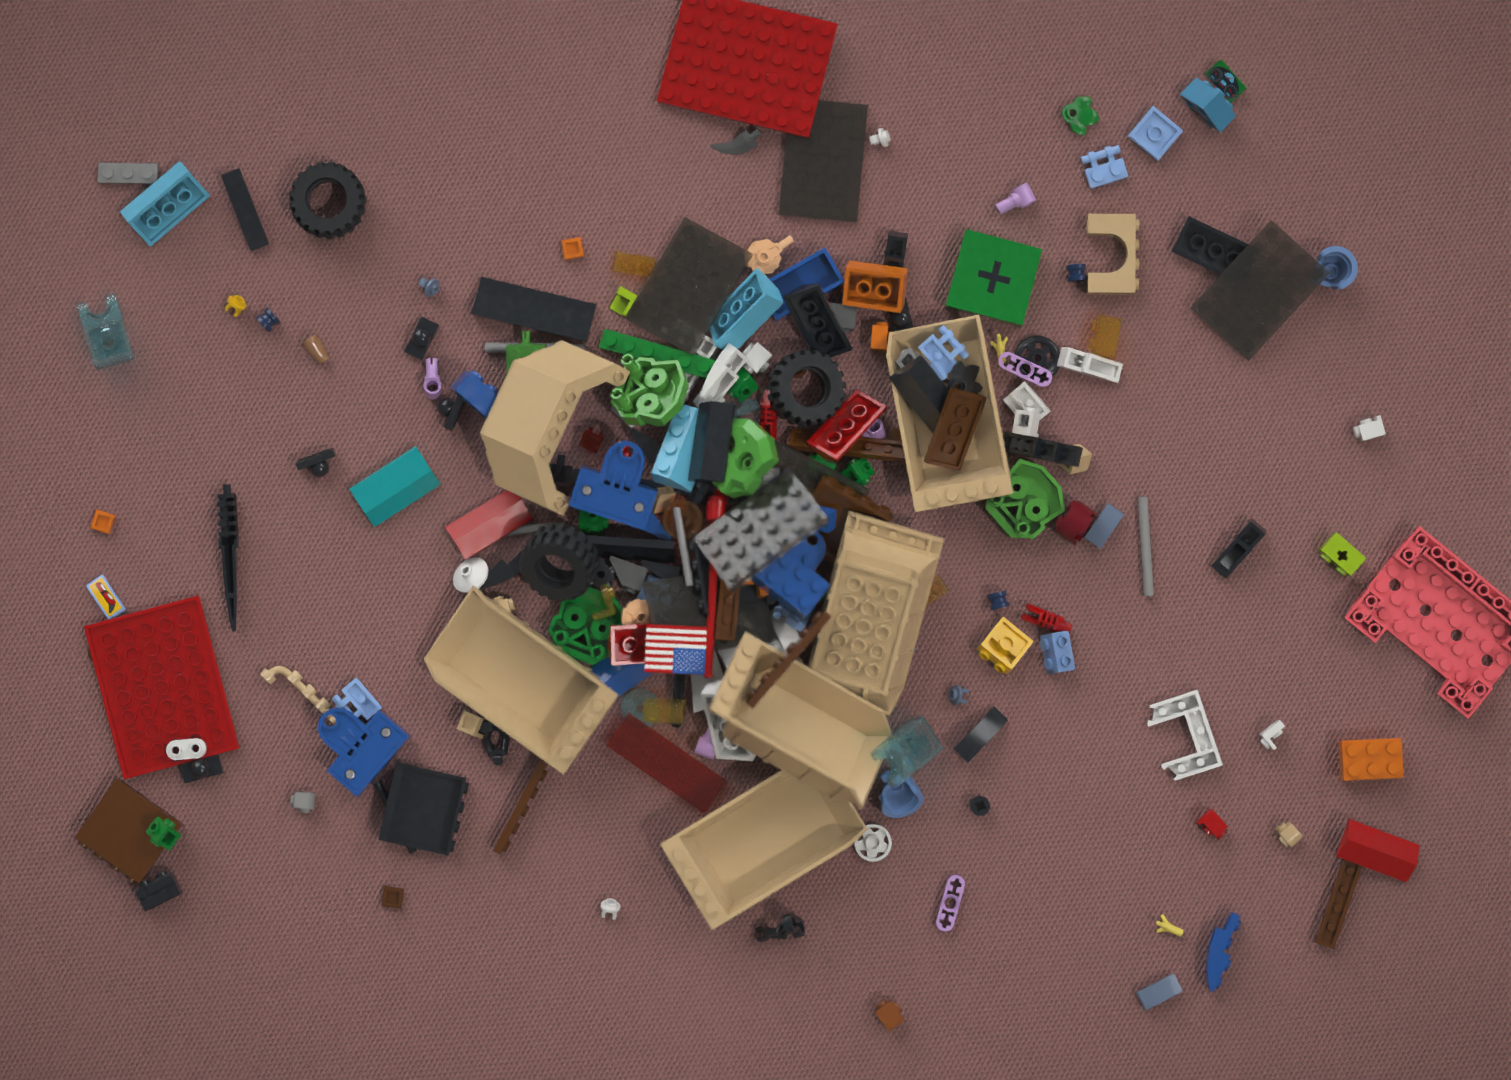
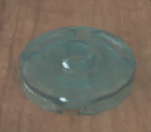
M646 689L632 690L625 696L621 706L622 716L625 721L637 728L649 727L655 723L661 710L660 702L656 695ZM638 705L645 707L643 712L637 710Z

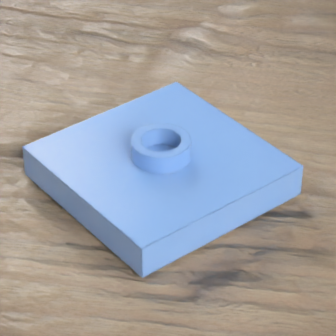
M1152 106L1127 137L1158 162L1183 130Z

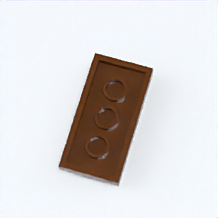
M950 387L924 458L925 463L957 471L961 470L987 397Z

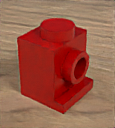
M1213 809L1206 811L1196 821L1197 825H1204L1202 829L1209 837L1213 835L1219 840L1227 833L1225 829L1228 826Z

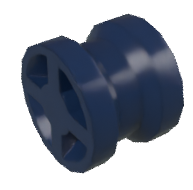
M1086 264L1067 265L1066 270L1069 273L1067 282L1087 280V276L1084 274Z
M268 307L265 309V313L256 317L268 332L272 330L275 324L278 325L280 323V320Z
M1006 591L987 595L991 602L990 610L1010 606L1009 602L1006 601Z

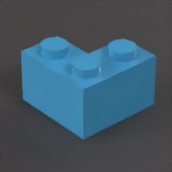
M1195 78L1180 94L1186 104L1200 113L1206 123L1218 132H1221L1236 117L1232 110L1233 105L1224 99L1225 94L1217 87L1214 89L1206 80L1201 81Z

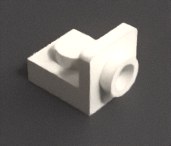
M1276 720L1259 734L1262 738L1260 742L1266 749L1275 750L1277 748L1270 738L1275 739L1283 733L1281 729L1285 725L1281 720Z

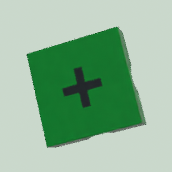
M966 229L945 308L970 315L985 316L993 321L1021 328L1042 249Z

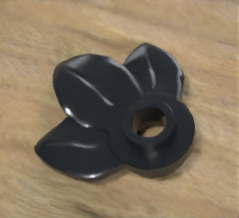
M962 361L957 362L951 370L948 390L950 387L954 388L958 382L959 386L957 389L978 394L983 389L979 383L975 382L980 367L977 365L964 366Z

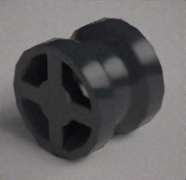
M976 796L970 801V810L975 815H985L990 810V802L983 796Z

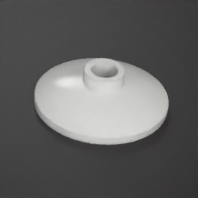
M478 557L469 558L462 562L453 576L455 588L462 593H468L473 585L479 589L488 577L489 568L487 563Z

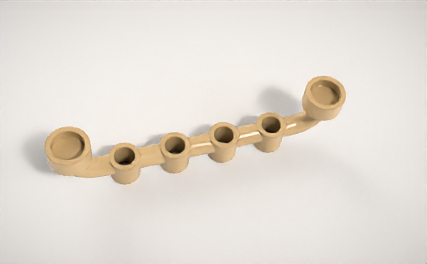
M274 666L270 670L265 668L260 673L270 685L276 680L274 677L276 674H283L322 714L329 710L331 705L324 698L320 700L315 695L317 691L310 684L305 686L301 682L303 677L296 670L291 672L285 666ZM332 715L327 716L326 718L335 725V717Z

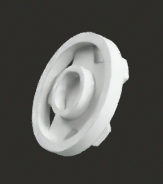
M866 825L868 830L863 834L862 840L858 841L857 839L854 842L855 849L859 856L867 861L875 862L882 860L891 850V836L880 825ZM875 827L879 828V830L873 832L870 828ZM886 835L888 837V844L884 842ZM860 850H865L867 852V857L864 856L860 852ZM878 852L884 853L882 856L876 858Z

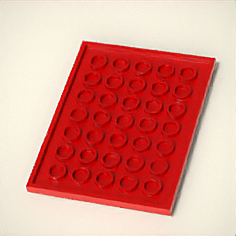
M682 0L657 103L809 139L838 23L741 0Z
M200 595L84 626L124 779L240 748ZM199 738L207 745L206 754L201 758L173 760L166 753L167 745L174 740ZM194 745L193 751L198 752L199 746ZM177 746L173 748V753L175 754L179 753Z

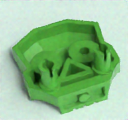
M631 354L624 355L621 362L625 366L623 368L629 370L630 373L623 385L615 386V389L612 390L611 404L628 425L642 426L647 423L654 426H664L682 410L689 388L682 365L679 360L656 362L654 358L639 357L634 360Z
M734 418L730 446L733 444V447L731 449L729 447L725 482L712 483L722 493L732 498L743 495L754 498L758 492L757 488L762 483L761 478L779 462L775 441L757 422L750 419Z
M1019 459L1009 472L1012 489L1013 485L1018 484L1020 490L1017 492L1013 490V494L987 499L985 511L1009 538L1034 539L1045 529V523L1065 512L1062 488L1043 466ZM1017 507L1015 518L1007 508ZM1033 507H1038L1040 512L1038 514L1033 513Z

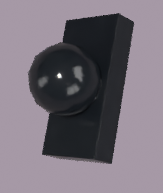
M905 297V305L901 313L889 311L894 331L914 328Z
M421 316L404 352L423 361L439 328V324Z
M457 395L455 401L451 398H443L437 405L439 414L443 417H448L444 428L450 431L454 430L465 404V401L459 395Z
M331 447L296 461L297 469L301 470L309 467L312 475L323 477L329 471V464L326 460L336 456L335 450Z
M219 754L180 764L185 784L224 773Z

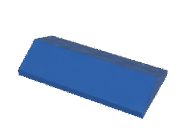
M609 657L591 668L592 672L600 677L601 682L616 692L618 697L652 674L644 672L645 663L611 666Z

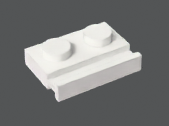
M1026 381L1003 399L1014 414L1016 409L1024 410V407L1036 409L1035 413L1040 414L1041 420L1051 411Z

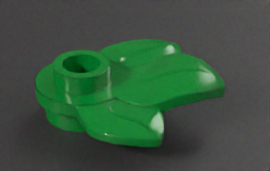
M1087 96L1076 98L1072 104L1064 106L1061 112L1063 120L1069 123L1071 130L1078 135H1085L1086 126L1093 125L1099 121L1097 112L1090 108L1092 98ZM1070 110L1074 112L1073 117L1069 114Z

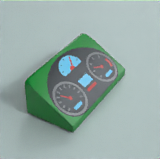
M1222 59L1205 73L1211 82L1225 94V98L1230 103L1247 89Z

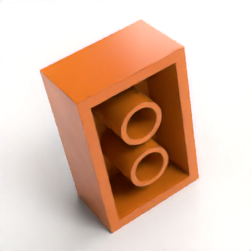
M850 260L845 270L842 305L901 313L905 305L908 268Z
M1402 738L1338 741L1340 780L1404 778Z

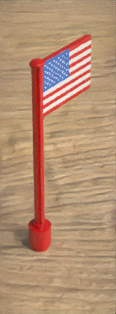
M709 496V501H707L706 521L712 525L707 627L647 624L645 673L703 675L705 679H712L715 676L713 675L719 526L722 525V522H726L727 502H725V497Z

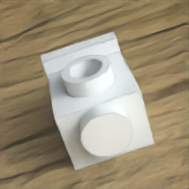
M1024 407V410L1016 409L1012 433L1038 437L1037 431L1040 414L1035 413L1036 409Z
M1381 415L1374 417V421L1371 418L1360 421L1361 425L1353 427L1356 439L1359 438L1360 442L1386 434Z

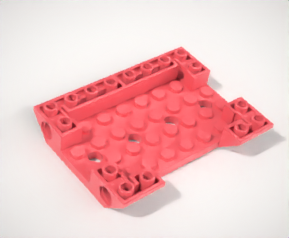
M1420 526L1400 545L1356 599L1344 619L1374 643L1387 630L1446 678L1437 694L1467 719L1470 718L1493 689L1494 683L1511 664V600ZM1393 579L1399 582V589L1396 591L1389 588V582ZM1424 604L1430 608V613L1427 616H1423L1420 613V607ZM1453 630H1458L1461 633V638L1458 641H1454L1451 638ZM1484 655H1489L1492 659L1489 666L1482 664L1481 660Z

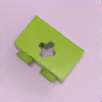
M1337 532L1333 533L1318 550L1321 553L1320 557L1328 564L1330 562L1336 566L1335 570L1343 577L1345 575L1348 577L1352 576L1366 560L1364 555ZM1337 552H1344L1345 554L1343 555V557L1345 558V560H1338L1337 558L1339 557V555L1337 554Z

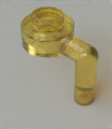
M607 583L600 585L607 609L592 613L594 621L616 613L612 600L616 596L613 587H608Z

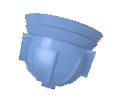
M1328 247L1322 250L1319 256L1316 257L1318 262L1314 268V276L1307 279L1310 286L1319 283L1325 287H1332L1333 291L1343 289L1349 286L1357 276L1358 265L1356 258L1344 247Z
M889 769L882 773L880 777L884 784L881 788L882 794L878 797L882 803L884 815L890 818H902L916 812L922 806L924 795L920 792L921 790L913 777L899 775L893 777Z

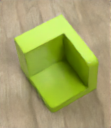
M620 286L610 309L627 318L638 296Z

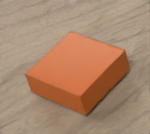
M581 237L561 240L565 260L584 257Z
M96 509L90 528L110 534L116 516Z

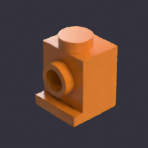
M876 322V325H872L871 351L887 352L889 332H892L888 331V323Z

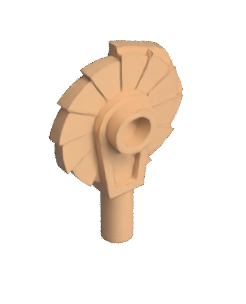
M789 235L779 243H773L768 239L753 242L745 253L747 268H751L752 271L759 268L764 274L774 273L773 271L780 266V253L794 242L793 238Z
M639 598L632 602L629 601L626 607L622 609V625L657 623L654 619L655 612L653 606L647 600H640Z

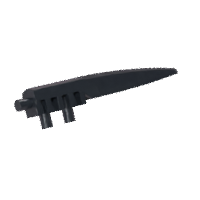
M558 455L557 464L549 463L554 484L575 487L580 469H573V466L564 465L565 455ZM640 479L639 482L653 488H663L666 486L647 479Z
M224 484L223 494H218L219 501L217 502V507H220L218 526L221 527L218 543L222 554L223 579L231 629L235 632L238 588L237 548L239 547L237 495L231 494V484Z

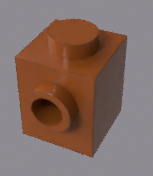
M884 999L876 1005L877 1009L874 1012L888 1032L905 1020L900 1013L903 1010L897 1001L893 1003L891 999L888 1001Z

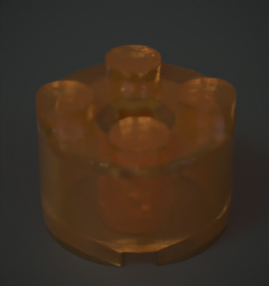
M677 500L665 509L663 526L666 532L674 540L678 541L672 508L680 507L682 517L684 519L688 518L686 520L687 524L683 525L686 542H688L693 534L699 535L704 526L703 516L694 503Z

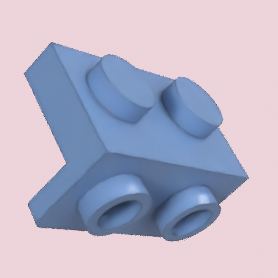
M1069 631L1040 635V647L1043 650L1044 668L1047 674L1075 670Z

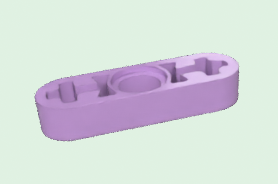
M1004 352L998 358V365L1001 369L1037 386L1045 387L1052 381V374L1049 370L1013 353ZM1010 356V361L1016 363V359L1020 360L1016 366V371L1012 370L1014 366L1011 364L1004 366L1002 358ZM1022 364L1030 366L1031 371L1028 375L1020 373L1019 368ZM1034 367L1038 369L1036 371L1037 374L1042 375L1043 372L1046 373L1048 381L1040 383V378L1034 376V379H1030L1034 373Z
M959 875L950 876L946 882L936 919V925L941 931L951 930L955 923L965 887V881ZM955 878H958V882L961 883V887H957L955 893H959L958 897L953 894H947L948 890L952 892L953 885L950 882L955 881ZM949 897L956 900V906L952 909H948L945 906V900ZM942 909L947 912H954L953 916L949 914L948 921L951 924L946 925L945 928L939 923L940 919H944L946 914L941 913Z

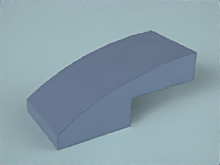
M1108 503L1084 538L1101 549L1124 516V513Z
M1173 973L1139 990L1136 994L1144 1010H1148L1183 990Z

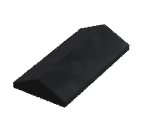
M1188 216L1171 252L1243 285L1260 249Z
M805 284L783 296L811 351H821L822 355L827 354L830 357L852 351L853 348L820 284Z
M921 354L891 375L889 379L929 430L934 433L949 390Z
M716 401L699 403L688 481L725 482L735 404Z

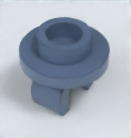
M422 277L418 283L425 288L424 294L427 297L436 295L440 289L439 280L435 278L428 281Z
M954 685L948 693L951 704L968 703V700L962 699V694L964 692L969 693V690L961 688L959 685Z

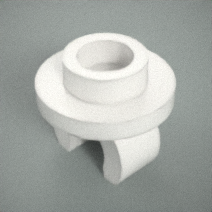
M883 128L878 129L877 135L869 137L871 145L882 144L883 147H888V142H890V135Z
M608 898L601 902L602 918H605V914L609 912L613 914L612 919H616L617 912L621 906L615 899Z

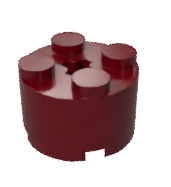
M1073 500L1067 507L1066 516L1063 517L1061 515L1055 523L1056 533L1076 546V539L1078 541L1082 540L1093 525L1091 521L1093 518L1096 519L1098 514L1078 500L1076 502Z

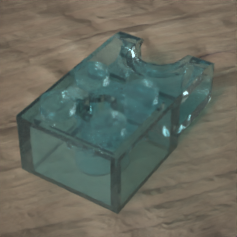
M114 293L106 296L107 308L101 314L91 313L85 302L77 304L92 360L97 370L135 359L121 309ZM109 340L113 343L111 347L105 346Z
M922 715L907 720L870 754L874 761L886 759L890 763L891 772L886 780L892 787L903 783L914 772L921 769L943 749V746Z

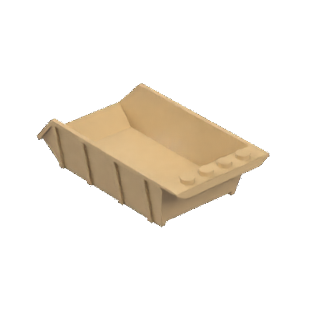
M979 315L889 332L886 356L891 376L901 369L895 361L899 358V354L908 348L914 349L919 355L922 354L929 365L932 364L918 346L932 334L939 340L942 334L938 329L944 325L954 333L953 336L960 344L962 343L966 347L965 350L969 354L965 360L958 354L955 357L956 361H962L964 366L977 365L980 367L975 382L983 387L978 394L987 397L960 471L924 462L933 433L892 383L915 512L1013 494L988 353ZM948 341L943 344L950 353L954 350ZM951 372L947 374V379L949 380L951 379Z
M849 511L831 575L830 586L827 590L822 611L825 610L831 615V619L815 636L807 667L883 709L885 715L890 716L905 686L944 538Z
M473 585L425 656L424 661L435 682L564 774L613 705L618 694L603 684L600 677L593 673L590 667H585L564 652L561 646L550 642L532 629L529 623L521 621L499 605L500 602L485 596L477 586Z
M745 632L709 709L726 719L722 736L730 740V743L737 744L762 758L764 762H769L798 778L799 782H805L831 797V800L857 804L858 808L862 809L893 737L884 710L796 660L752 709L746 703L747 693L753 687L756 689L760 685V678L766 672L769 674L774 668L772 667L773 663L777 658H783L785 654Z
M781 770L660 845L713 930L851 846L868 830L853 804L839 800L833 801L828 795L805 782H799L798 778Z

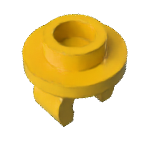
M239 295L229 296L227 300L229 304L226 305L225 311L233 307L236 311L234 317H237L247 306L245 300Z

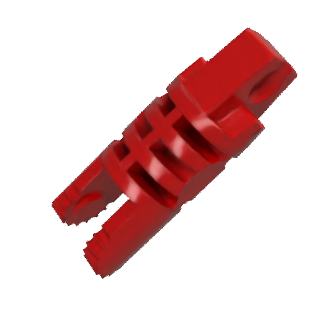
M764 390L763 401H760L759 425L765 431L766 426H770V436L776 441L778 412L772 409L771 406L774 405L772 400H768L767 395L770 394V390Z
M1027 603L1025 608L1030 612L1038 614V617L1022 614V620L1055 633L1069 631L1070 634L1072 624L1064 621V617Z

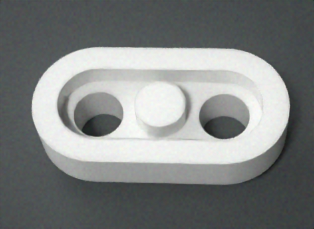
M199 738L174 740L166 748L168 757L173 760L201 758L207 751L206 743ZM194 745L199 746L198 752L193 751ZM175 746L179 748L178 754L173 753Z

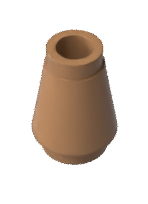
M315 334L302 342L305 346L304 349L319 364L329 358L320 337H317Z

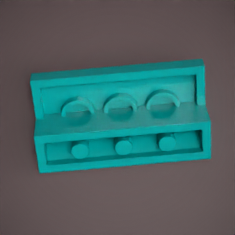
M415 446L349 489L373 526L376 527L441 485V483Z

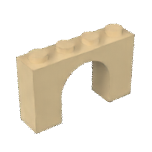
M1088 214L1086 216V236L1114 237L1121 242L1126 253L1124 265L1119 270L1111 273H1087L1086 295H1134L1135 290H1139V278H1135L1136 270H1139V258H1136V251H1139V239H1136V231H1139V219H1136V214Z

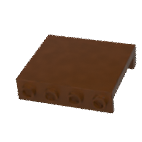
M822 476L807 504L837 509L836 525L831 532L815 530L824 538L826 544V553L823 560L833 565L835 564L849 511L887 522L892 520L893 515L887 506H879L870 497L857 494L852 487L839 484L831 476ZM793 527L788 538L799 529ZM809 535L807 543L811 546L816 545V537Z
M118 778L111 785L75 838L79 840L77 843L81 847L92 849L95 857L102 861L106 859L111 863L109 866L117 872L121 870L127 874L126 879L136 884V882L141 883L144 881V877L165 849L161 845L157 847L149 841L151 837L146 833V830L157 816L163 820L168 818L176 824L174 828L177 831L184 824Z

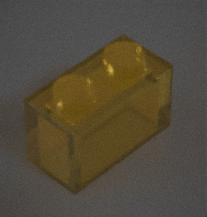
M1098 315L1097 319H1093L1091 331H1094L1093 339H1089L1087 350H1091V354L1114 359L1122 319Z
M647 698L644 701L643 722L683 724L686 720V700Z

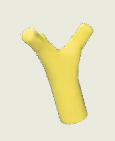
M997 334V344L993 341L990 342V345L995 348L998 358L1005 352V344L1008 340L1007 337L1001 340L1000 334ZM1002 358V361H1004V363H1007L1006 358Z
M1162 914L1160 917L1163 922H1156L1157 925L1162 927L1156 930L1157 933L1170 932L1181 937L1184 930L1169 923L1164 914Z

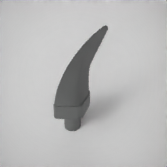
M756 128L751 133L748 130H744L733 141L712 144L711 148L725 154H742L754 149L758 145L756 138L762 132L759 128Z

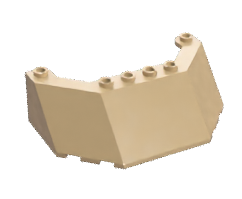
M562 340L548 348L532 352L531 355L513 360L480 431L481 439L486 447L487 460L494 475V484L540 507L564 516L569 501L565 494L557 491L549 467L553 454L582 392L604 382L614 386H621L626 382L630 371Z

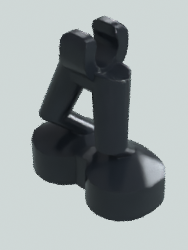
M489 720L483 721L479 733L485 734L483 742L489 757H494L495 765H501L503 763V755L508 754L510 736ZM494 731L499 732L502 737L499 749H495L491 741V735Z
M793 913L783 915L782 922L777 928L759 926L755 928V932H762L763 936L757 938V941L763 943L769 938L786 939L788 934H792L794 938L802 937L805 935V927L800 917L795 916Z

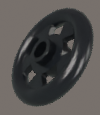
M1039 335L1027 337L1019 343L1014 352L1015 355L1036 365L1046 366L1047 370L1051 372L1052 377L1059 369L1057 362L1060 351L1057 345L1047 337ZM1035 344H1043L1044 349H1035ZM1025 348L1031 350L1027 358L1022 356ZM1046 353H1052L1053 361L1047 362ZM1035 355H1039L1041 357L1040 362L1034 361ZM1016 359V363H1014L1015 368L1020 360ZM1022 364L1019 368L1020 373L1028 375L1029 372L1023 367L1025 364ZM1034 367V373L1030 379H1034V376L1040 378L1039 382L1047 381L1046 373L1042 375L1037 374L1036 371L1038 369Z

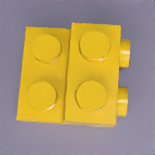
M1002 617L976 650L979 651L978 654L983 660H990L995 664L994 668L996 671L1008 674L1034 641L1005 617Z

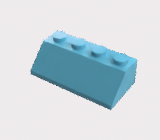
M179 161L122 209L120 213L151 247L209 198L210 195L182 162Z
M756 268L706 319L714 345L724 350L728 343L737 349L740 348L783 304L779 289L759 268Z
M683 404L682 410L672 418L651 472L654 482L686 492H692L695 482L688 481L698 408Z

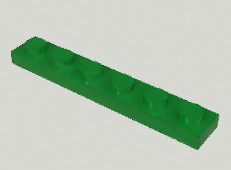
M604 329L599 345L600 349L620 355L631 354L634 359L639 357L654 358L656 362L679 360L684 373L704 379L707 378L716 361L608 329Z

